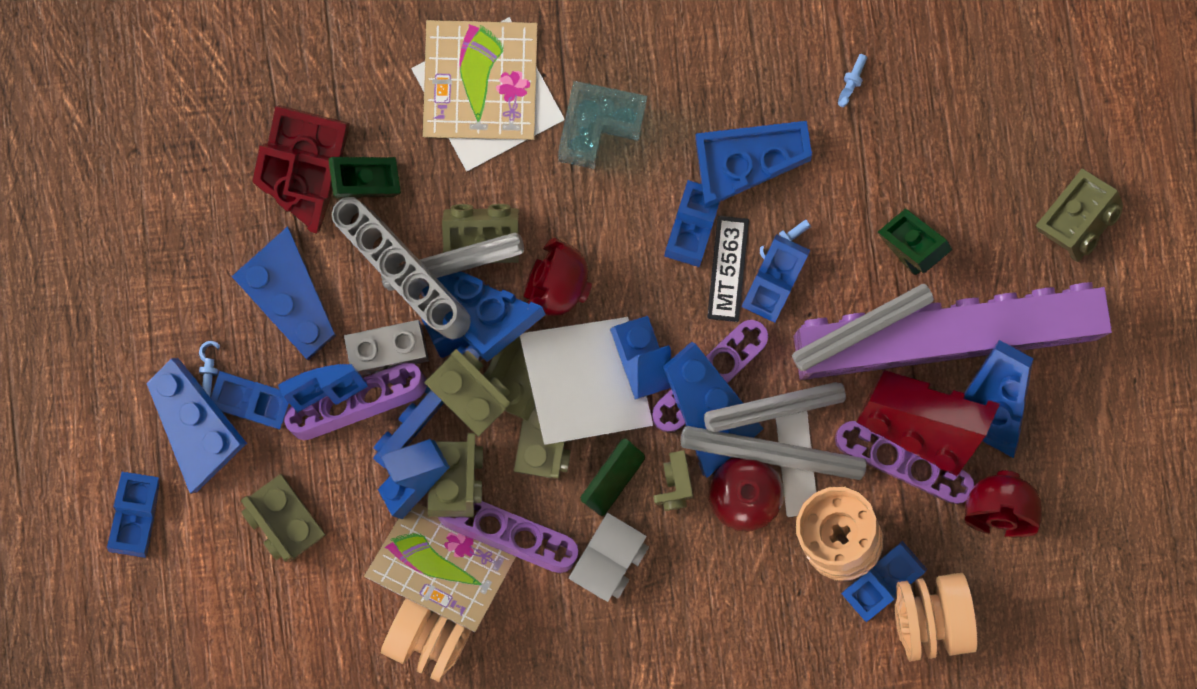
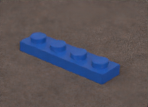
M463 345L457 349L462 355L468 350L479 361L483 359L471 345L467 349ZM428 386L425 390L427 395L419 405L411 403L400 415L398 420L402 424L392 435L387 431L373 449L377 453L373 459L386 469L381 457L387 453L407 447L444 405V402Z

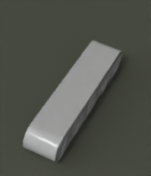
M345 197L339 200L332 210L334 224L430 327L446 338L457 339L465 335L470 327V315L455 297L374 211L354 197ZM356 213H359V217L356 220V222L350 224L352 217ZM382 237L380 245L373 249L375 241ZM405 261L404 269L396 274L399 264ZM429 286L427 295L419 299L422 289ZM453 311V316L450 322L443 325V318L445 317V315L448 312Z

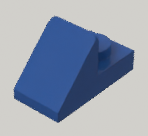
M645 316L612 327L610 331L635 400L671 388L663 368L671 360L670 345L659 348L649 317Z
M431 439L387 453L381 457V460L390 476L379 487L378 491L391 515L403 519L450 466L437 443Z

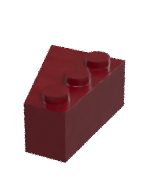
M884 370L871 390L856 423L957 477L987 435L1000 403L988 400L986 405L964 399L965 393L953 390L952 394L948 395L929 389L930 383Z

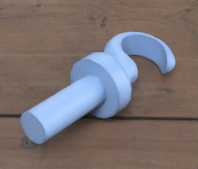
M859 54L852 72L845 74L844 81L846 86L838 99L840 107H845L848 104L849 96L855 86H861L863 80L860 74L868 58L863 54Z
M805 219L788 233L782 230L779 234L792 241L808 230L811 225ZM761 246L760 255L763 259H765L766 255L764 254V246Z
M206 341L199 349V356L205 362L204 367H199V374L203 375L202 388L210 397L212 378L218 375V369L214 368V359L206 358L205 351L207 347L212 345L219 350L220 345L215 341Z

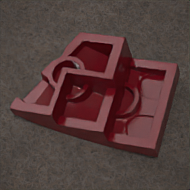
M278 105L275 106L268 143L259 146L252 182L263 192L274 197L283 209L291 212L301 220L310 232L317 234L322 226L333 192L328 159L343 156L350 123Z

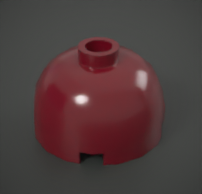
M552 238L543 248L549 252L543 261L536 259L523 297L529 299L526 303L530 304V302L542 306L545 314L551 316L563 315L571 311L578 302L584 303L592 288V283L587 281L589 270L584 256L570 244L557 238Z
M734 458L726 461L715 471L709 484L708 501L713 513L723 525L736 531H754L767 526L777 517L783 504L784 487L779 474L770 464L757 460Z
M1001 470L997 472V475L988 476L980 480L972 488L966 501L964 521L972 529L986 534H990L989 526L1006 530L1004 537L1017 538L1036 535L1042 521L1041 499L1037 490L1030 483L1021 479L1018 473Z

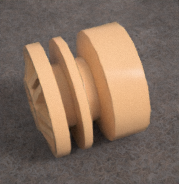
M828 487L814 493L803 503L796 519V535L810 564L821 575L833 580H853L867 574L877 564L883 551V533L871 504L859 492L846 487ZM841 533L849 540L843 545L836 538Z
M964 573L936 577L935 594L930 595L923 578L915 581V597L908 581L897 583L895 619L899 639L905 648L909 662L921 660L922 642L928 659L936 658L937 640H943L949 656L976 652L977 629L969 585Z
M405 598L385 638L380 653L404 664L412 653L416 651L421 654L417 665V672L422 674L432 659L437 663L430 678L440 682L447 671L456 664L470 636L471 630Z

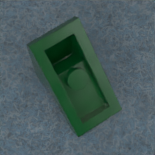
M331 157L328 159L333 196L339 200L345 197L359 199L361 197H395L401 194L396 157Z
M906 208L878 231L882 240L914 275L920 272L926 273L953 250L947 239Z

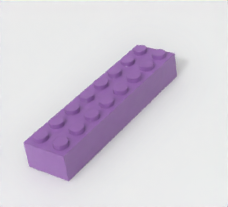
M1092 282L1070 285V289L1056 294L1054 287L1033 290L1031 291L1032 294L1017 299L1016 292L995 295L994 299L988 300V303L981 304L979 303V298H967L957 300L956 304L951 305V308L942 309L941 303H931L805 371L798 369L800 380L986 356L991 353L999 340L1019 351L1097 341L1112 333L1105 287L1093 289ZM865 313L842 316L843 319L839 320V323L828 324L827 318L804 321L805 324L801 325V328L794 335L795 350L797 351L865 315Z

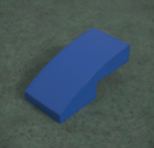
M687 181L664 257L696 267H700L720 204L718 202L705 208L702 185L699 183Z
M776 234L741 307L775 323L810 250Z
M338 364L313 369L278 384L282 396L297 413L326 396L337 405L369 387L366 380L352 364Z
M219 371L211 395V399L222 412L279 430L289 404L282 396L280 389Z
M121 472L113 506L115 515L107 544L109 552L146 558L157 505L159 477Z
M901 541L884 555L867 574L860 576L841 594L863 620L868 622L896 598V585L898 582L908 581L911 585L927 571V568L908 546Z

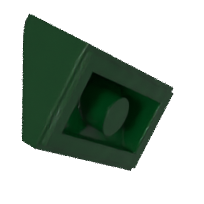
M626 438L622 439L581 495L580 501L598 515L604 516L644 462L645 455Z

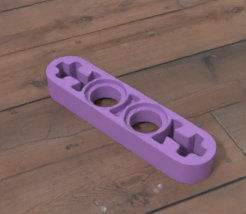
M744 321L706 357L713 365V359L719 353H727L734 359L733 370L727 374L720 373L728 383L763 350L768 340L767 330L758 321ZM746 328L747 331L751 332L756 329L760 333L757 337L760 344L758 346L752 343L748 344L741 352L747 355V358L742 361L737 351L727 344L732 340L734 345L737 346L745 337L742 330ZM672 390L657 402L652 413L655 426L661 431L668 433L677 431L685 424L681 410L676 414V418L679 420L676 424L670 421L663 424L660 421L663 415L660 411L661 407L665 406L671 409L676 404L675 398L672 397Z
M401 363L364 377L369 387L344 400L347 401V406L340 415H330V409L334 403L326 396L298 413L291 406L286 412L284 423L296 438L300 440L313 439L420 398L427 388V385L424 384L427 379L415 364ZM412 376L410 386L405 388L403 385L406 384V378ZM389 383H392V385H393V386H391V389L394 391L393 393L391 392L390 388L388 387V384H389ZM375 387L382 389L378 400L372 403L365 402V395L370 389ZM307 415L308 418L305 419V425L300 427L299 424L302 423V417Z
M856 421L846 422L836 432V446L845 455L864 458L867 465L947 503L958 504L965 502L974 487L971 476L964 470H961L957 477L962 479L961 486L966 488L964 493H957L952 497L950 495L951 488L942 483L938 484L937 490L932 488V484L935 483L939 476L940 468L929 461L927 462L932 468L930 478L923 482L917 481L911 474V467L915 461L925 459L906 451L901 446L879 434L871 432L866 427L856 423ZM855 428L859 430L858 437L866 442H870L871 435L877 437V441L870 448L869 458L862 455L867 449L866 447L855 444L851 449L846 446L847 439L843 437L844 431L850 433ZM891 444L896 448L898 456L894 464L883 465L879 462L876 453L880 445ZM947 471L942 475L943 478L949 481L957 478Z
M483 501L482 503H474V510L478 512L475 515L473 527L467 525L469 517H456L455 519L451 517H438L441 524L452 531L552 572L563 573L572 569L578 556L577 545L570 537ZM487 516L495 517L500 522L501 529L495 534H486L480 528L479 522L481 519ZM520 531H529L535 536L536 543L531 548H521L515 542V535ZM543 538L548 539L546 548L557 551L560 546L565 547L566 555L570 558L564 557L561 562L554 560L555 553L548 549H544L543 556L537 554L541 548Z

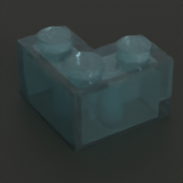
M573 81L558 150V162L595 169L603 133L639 141L648 96Z

